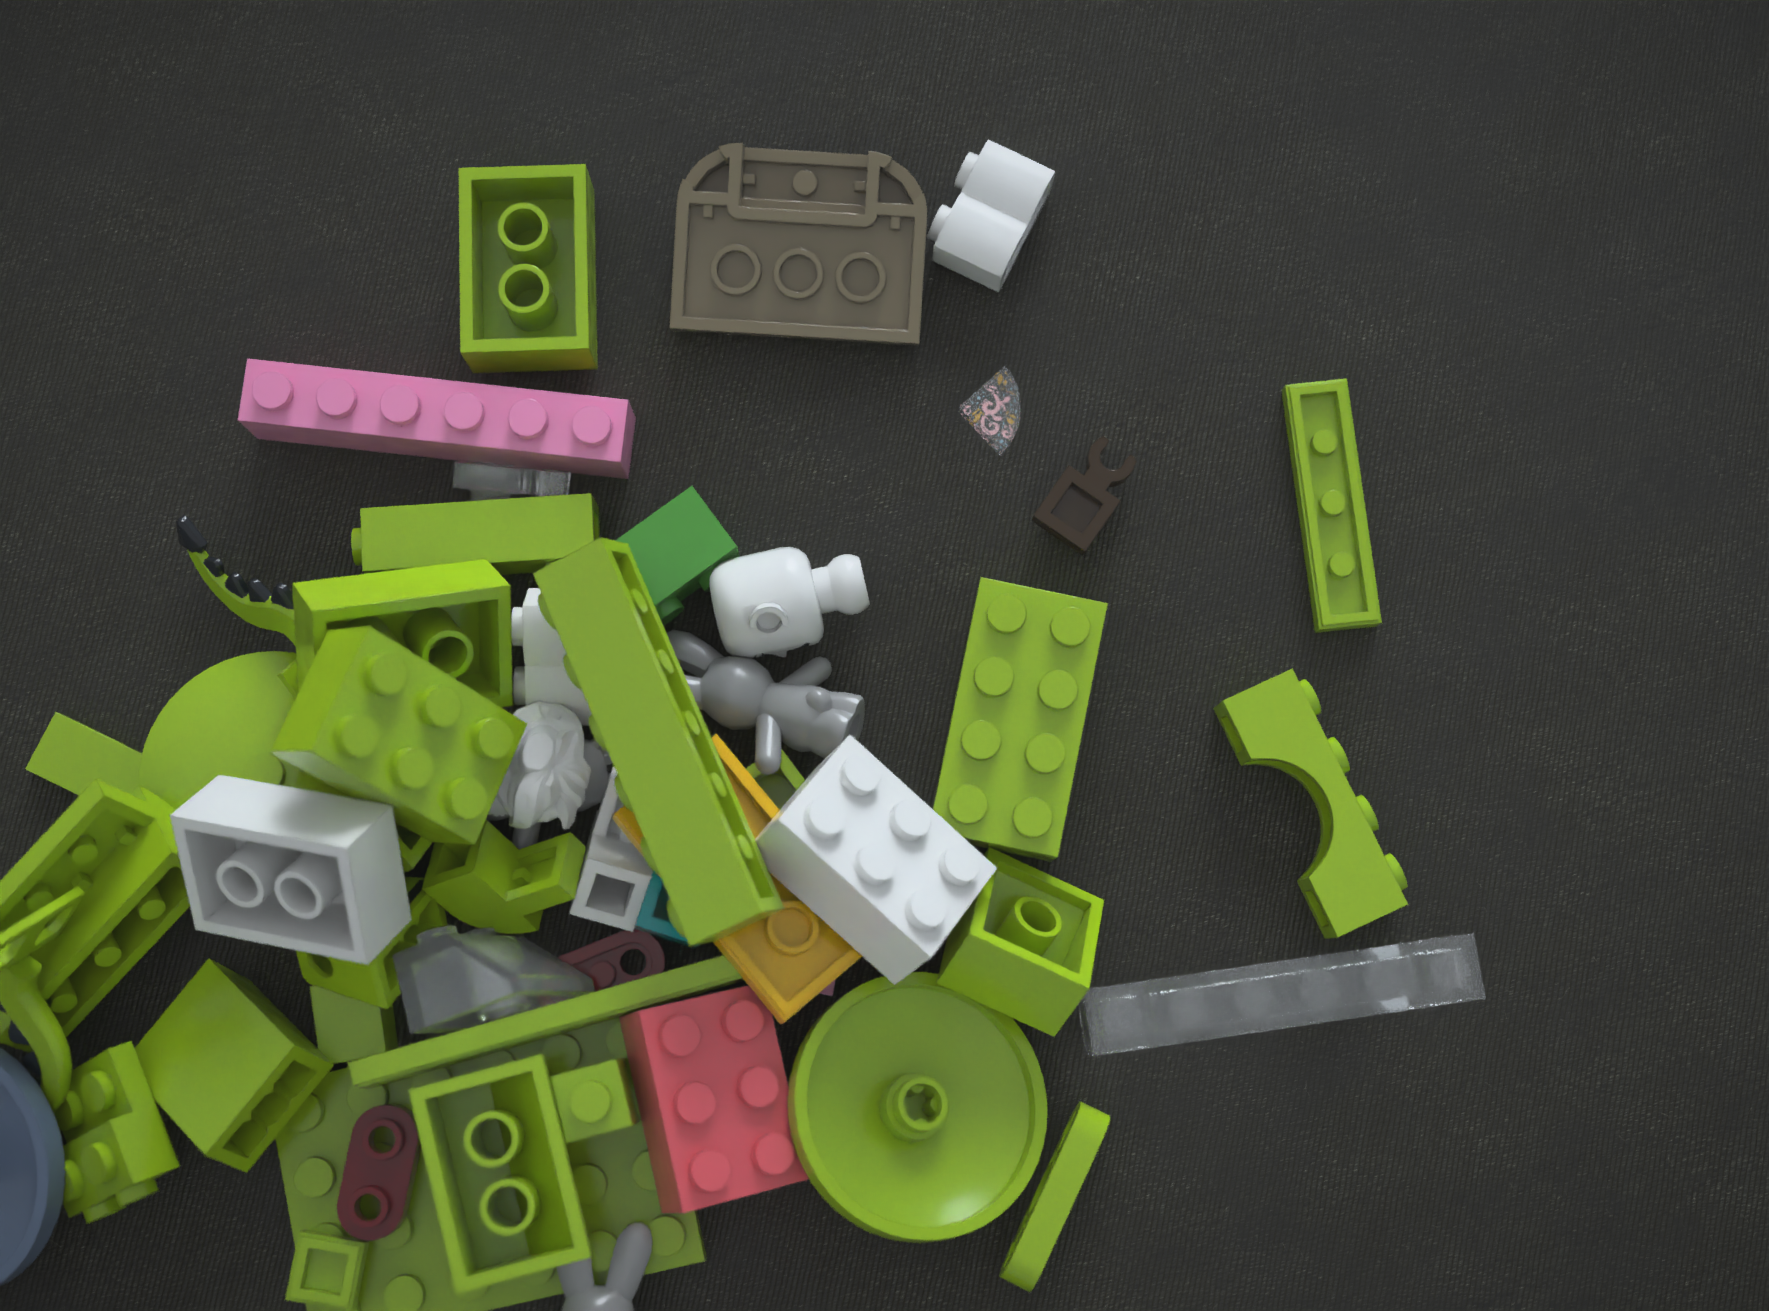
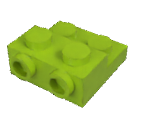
M132 1041L108 1048L72 1070L67 1097L54 1112L58 1128L62 1130L67 1142L63 1146L65 1187L62 1202L69 1218L83 1213L86 1223L89 1224L123 1210L128 1204L158 1192L159 1188L155 1179L180 1167Z

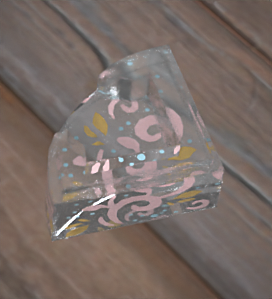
M1006 366L960 405L958 411L1000 457L1013 442L1021 416L1018 386Z

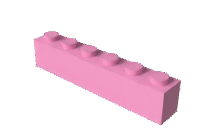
M248 358L238 421L257 439L628 479L636 422L632 407L627 399Z

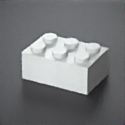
M851 735L813 770L755 839L768 871L894 985L934 955L997 869Z
M218 775L170 815L195 930L368 965L412 920L392 805Z

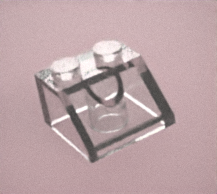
M456 926L433 928L416 936L418 945L392 955L410 1033H453L595 992L593 980L589 976L525 937L496 936L495 928H481L464 934H458Z

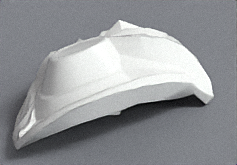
M538 701L517 709L513 714L526 722L527 727L496 797L509 815V825L514 828L526 829L535 823L548 822L558 817L562 822V828L566 830L574 823L577 809L585 801V789L588 787L591 768L584 759L583 728L576 713L563 704Z

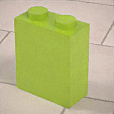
M209 958L134 1048L156 1102L205 1156L246 1173L334 1066L249 979Z

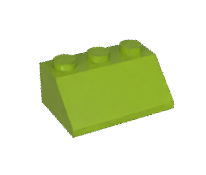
M544 1054L408 1090L456 1294L593 1256Z

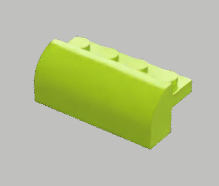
M95 779L0 881V933L77 886L85 892L62 933L29 954L42 964L37 979L38 988L61 1025L65 1037L79 1025L190 907L170 817L175 810L166 801L140 785L129 794ZM58 914L50 919L43 929L47 928L56 919ZM0 1011V1043L29 1053L33 1051L31 1046L16 1044L10 1040L8 1030L11 1018L8 1014Z

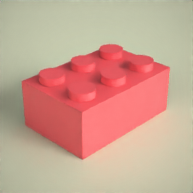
M749 985L639 1010L619 1017L662 1213H686L809 1180L797 1156L791 1137L787 1100L789 1086L773 1016Z

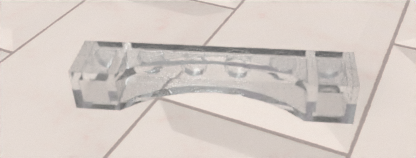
M1474 933L1089 988L1079 1002L1078 1009L1085 1055L1094 1057L1486 999L1475 936Z

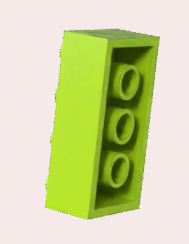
M984 577L980 578L932 808L971 845L987 849L991 847L997 851L1049 862L1058 858L1108 603Z

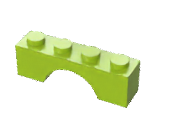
M1292 668L1231 696L1213 709L1241 766L1262 765L1286 772L1305 787L1316 805L1321 825L1320 843L1312 863L1297 882L1324 938L1340 937L1408 905L1402 890L1408 887L1404 872L1391 853L1383 854L1373 833L1379 829L1376 815L1363 795L1355 797L1345 776V773L1350 771L1347 756L1335 737L1326 738L1316 717L1321 714V705L1310 683L1306 679L1299 681Z

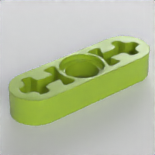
M1081 1101L1077 1104L1007 1252L1000 1270V1278L1028 1292L1032 1291L1047 1263L1103 1141L1110 1122V1115Z

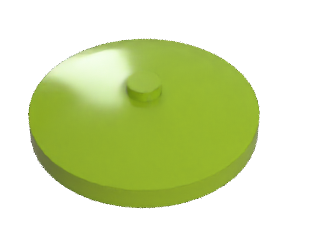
M267 651L240 655L209 667L192 678L178 690L159 713L148 734L140 760L138 785L159 796L171 805L175 811L218 775L352 798L270 752L295 700L277 676L297 659L294 652Z
M911 972L895 985L885 976L875 978L851 990L829 1006L814 1022L798 1049L792 1066L787 1099L790 1132L797 1156L811 1183L826 1202L848 1221L868 1232L895 1241L911 1243L947 1240L970 1233L985 1226L1010 1207L1023 1192L1037 1167L1044 1146L1048 1115L1046 1089L1039 1062L1031 1044L1014 1019L937 984L938 974L928 972Z

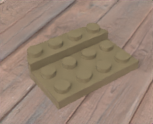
M743 143L719 146V150L702 158L691 169L686 179H682L679 187L676 206L670 329L672 331L919 346L927 229L925 195L922 193L915 178L902 165L892 160L891 156L879 152L868 151V155L749 148L744 147Z

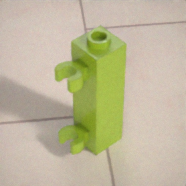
M586 493L360 508L361 527L352 529L351 548L355 565L362 566V571L365 574L487 559L501 575L534 573L600 538L599 507L592 494Z

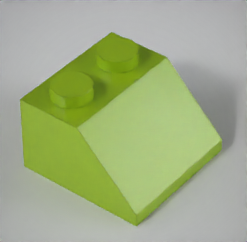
M989 847L984 857L997 869L950 931L945 945L937 984L1055 1037L1090 988L1104 900Z

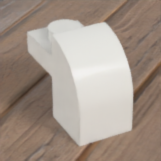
M613 766L587 841L575 899L572 900L569 914L633 932L653 870L612 819L614 813L624 806L616 792L614 779L618 774Z

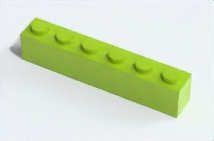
M600 537L533 573L541 591V594L538 595L540 611L547 623L557 630L565 648L566 654L563 656L564 668L572 683L583 691L592 713L588 719L590 730L597 743L604 750L608 751L618 774L614 779L616 792L623 805L629 811L634 812L644 836L640 841L643 856L649 867L655 873L660 874L670 898L667 901L668 915L677 932L687 938L690 946L714 942L784 909L628 543Z

